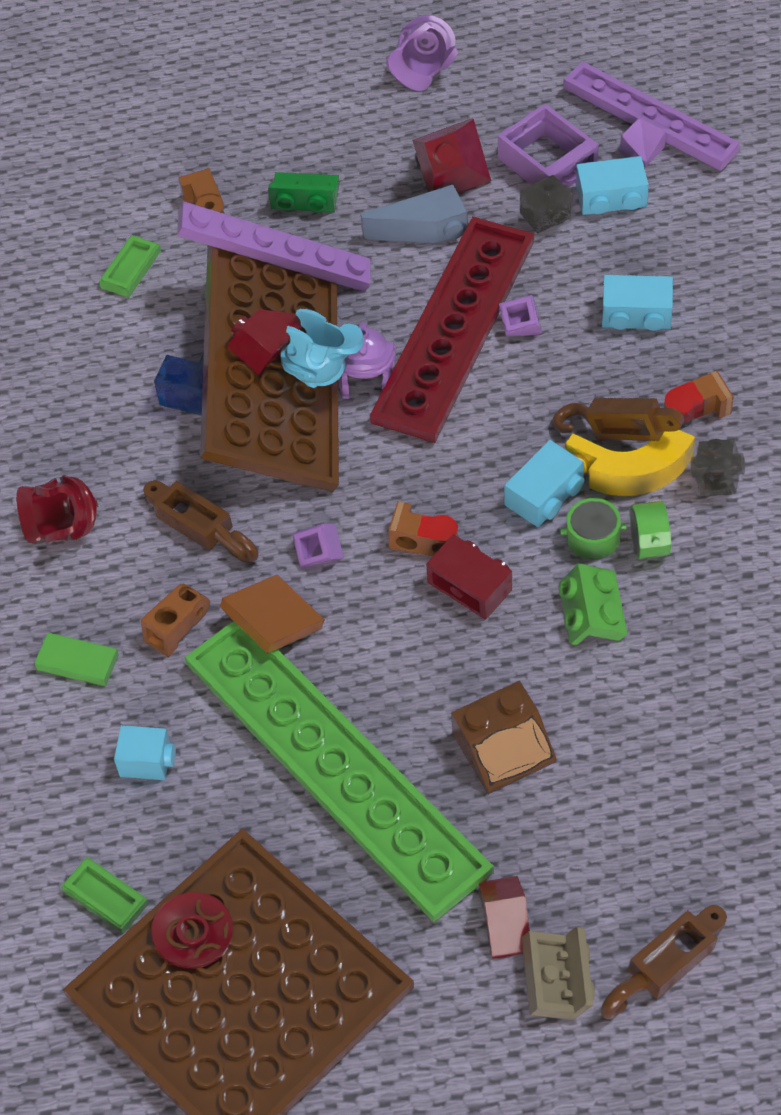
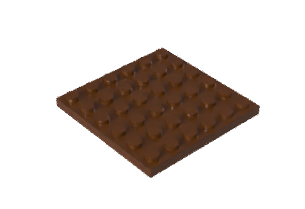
M242 828L71 981L63 991L65 996L186 1115H285L414 988V980ZM199 892L215 897L225 905L233 921V937L227 951L215 962L199 968H183L169 963L157 952L152 940L151 927L156 912L166 901L183 893ZM197 900L196 912L208 923L218 921L223 917V911L212 917L204 915L200 910L201 900ZM177 918L168 925L166 938L172 946L179 949H188L189 946L176 943L170 937L171 929L181 919ZM193 920L187 921L186 923L191 928L185 932L186 939H198L201 936V932ZM228 922L223 931L225 939L228 933ZM213 943L202 945L195 952L194 958H198L199 954L206 949H219L221 946Z

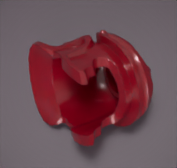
M63 475L60 477V482L54 478L45 484L35 487L21 486L18 488L16 495L19 521L28 543L33 544L43 539L45 543L56 540L68 541V536H71L72 540H77L89 534L95 524L97 507H99L98 501L88 486L79 478Z

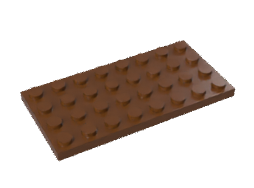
M207 245L200 459L334 492L339 485L338 380L327 386L309 387L284 370L281 354L258 375L231 352L227 346L234 337V334L230 331L242 316L249 319L259 309L294 314L299 309H308L321 314L326 318V322L337 326V283ZM303 327L301 331L307 333V331Z

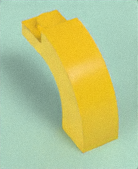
M681 430L674 432L664 431L659 441H650L637 450L617 452L572 434L566 442L565 450L584 462L583 474H589L590 489L615 496H636L656 491L674 481L693 458L695 437Z

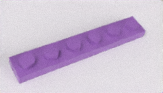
M583 61L564 79L563 89L630 124H633L639 117L666 131V143L719 171L739 152L740 142Z
M184 201L178 210L177 236L360 291H366L370 285V258Z

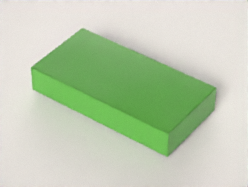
M131 235L99 280L100 288L129 298L160 254V244Z
M47 633L34 665L38 671L106 687L119 654L116 648Z
M88 857L84 859L61 886L63 892L122 934L126 932L149 905L147 898Z

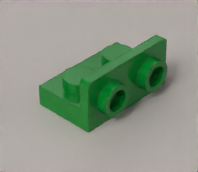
M275 172L274 181L269 183L268 187L271 209H280L282 211L335 212L340 185L339 175Z

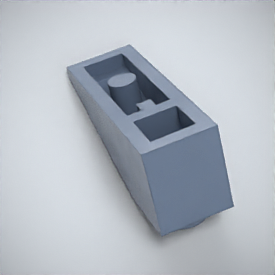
M453 185L360 213L362 235L365 240L439 243L459 238L464 234L468 226L467 210Z

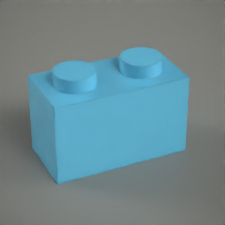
M641 156L576 164V189L582 215L647 207L649 184Z
M604 275L602 328H614L617 330L636 328L651 331L660 329L671 330L673 277Z
M549 440L504 485V505L536 527H539L547 518L551 520L558 514L562 503L569 495L573 497L581 490L585 481L583 478L584 462Z

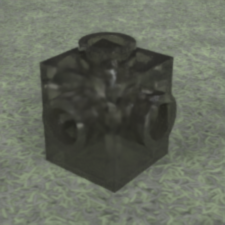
M554 175L541 181H536L532 185L520 190V214L537 234L555 225H560L571 218L572 193L568 186L562 185Z
M735 439L699 441L697 455L691 457V473L693 478L697 479L700 497L737 493L739 475L745 474V458L743 453H738Z

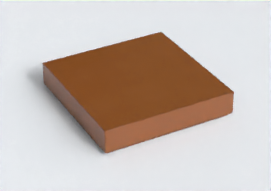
M277 574L222 597L220 608L267 654L322 629L325 621L318 612Z

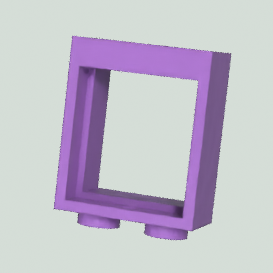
M547 104L542 105L535 111L529 112L522 120L504 129L498 135V159L550 200L576 183V164L598 162L599 144ZM543 135H546L568 152L547 168L523 151L524 148Z

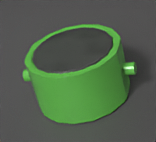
M588 498L580 500L571 507L566 516V528H560V533L567 536V544L576 555L585 559L597 560L609 556L616 550L620 543L621 530H627L626 522L621 523L620 513L612 503L601 498Z
M655 501L631 505L630 528L636 557L638 559L670 555L671 533L664 502Z

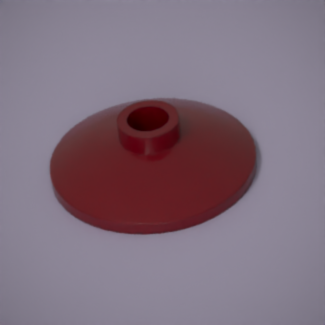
M199 892L179 894L166 901L156 912L151 927L153 944L157 952L166 961L178 967L199 968L209 965L218 960L230 946L233 937L232 917L225 905L211 895ZM197 900H201L200 910L204 915L212 917L223 911V917L218 921L208 923L196 912ZM177 918L181 919L171 929L170 937L176 943L189 946L188 949L176 948L166 938L168 925ZM193 920L201 932V936L198 939H186L185 932L191 928L186 923L187 921ZM228 922V933L225 939L223 931ZM213 943L221 946L219 949H206L199 954L198 958H194L195 952L202 945Z

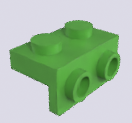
M578 563L559 582V595L562 599L565 616L564 623L568 632L569 643L578 645L588 635L620 641L628 633L615 571Z

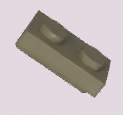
M575 927L566 935L528 931L522 936L530 1015L572 1020L592 1007L595 987L590 977V947L586 942L585 929Z

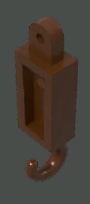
M594 398L589 407L581 403H570L563 406L555 413L552 420L554 429L560 433L573 432L574 426L572 424H563V422L569 417L580 415L586 419L597 440L659 441L664 431H678L684 422V416L679 410L674 408H660L657 398Z
M158 480L149 481L145 484L143 492L146 500L153 505L156 517L209 551L219 542L237 559L245 563H252L258 559L259 551L247 536L237 530L229 532L233 527L230 514L178 481H175L170 487ZM180 502L189 507L182 514L173 510Z
M711 905L706 907L696 917L687 910L632 957L628 967V972L632 976L617 985L608 994L601 1006L603 1018L613 1019L619 1015L628 1005L626 999L644 989L650 992L656 999H659L715 949L718 939L716 935L725 926L727 915L724 909ZM685 932L698 944L690 952L682 951L675 942Z

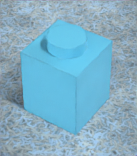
M121 725L114 757L119 776L165 780L167 768L174 766L176 757V746L170 743L167 729Z

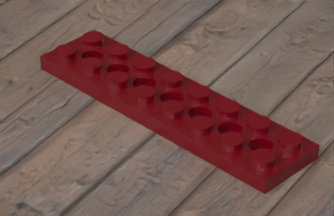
M472 216L370 414L371 424L436 443L500 313L499 304L506 301L534 244V233ZM488 250H496L499 252V254L495 256H487L484 254V252ZM476 274H484L487 276V278L483 280H474L471 277ZM464 298H471L475 300V302L470 305H464L459 303V301ZM454 322L463 325L457 330H451L446 327ZM441 347L450 350L445 355H437L433 351ZM426 373H433L438 376L431 381L420 378ZM412 399H421L425 402L418 407H412L407 404Z

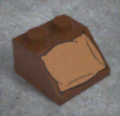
M520 680L451 712L452 734L488 795L557 762L539 711Z

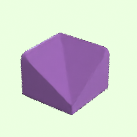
M639 117L622 134L620 153L627 157L641 156L643 165L647 166L665 148L666 131Z
M532 295L499 304L506 336L542 334L537 306Z
M321 524L292 533L300 568L343 558L335 524Z

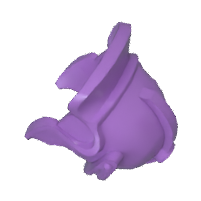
M433 15L418 16L406 26H403L396 49L387 56L386 65L392 76L403 86L411 90L424 91L432 82L433 76L441 69L445 70L459 52L455 47L456 39L451 27L443 19Z
M360 322L359 328L364 336L363 347L357 353L350 354L345 358L347 366L339 378L340 393L344 399H350L347 376L373 378L382 374L383 390L393 371L396 345L393 342H387L381 333L368 327L367 322Z

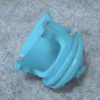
M299 309L296 312V316L300 319L301 326L305 328L307 333L287 326L286 333L290 336V343L281 351L282 366L286 372L295 376L309 387L315 388L317 386L333 384L345 371L347 366L345 358L350 354L357 353L363 347V333L357 325L349 323L338 327L326 322V318L315 311Z

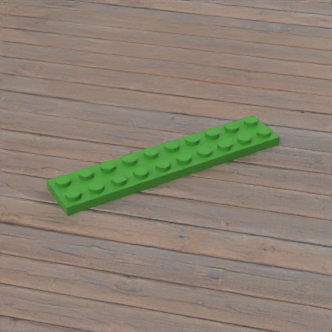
M232 621L184 657L186 665L434 923L476 889L480 883L494 874V866L278 649L267 654L240 626Z

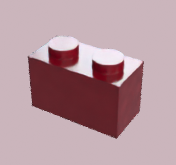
M454 534L426 563L427 583L484 620L494 612L512 591V570H510L506 563L500 559H492L481 552L479 547L469 540L464 541Z

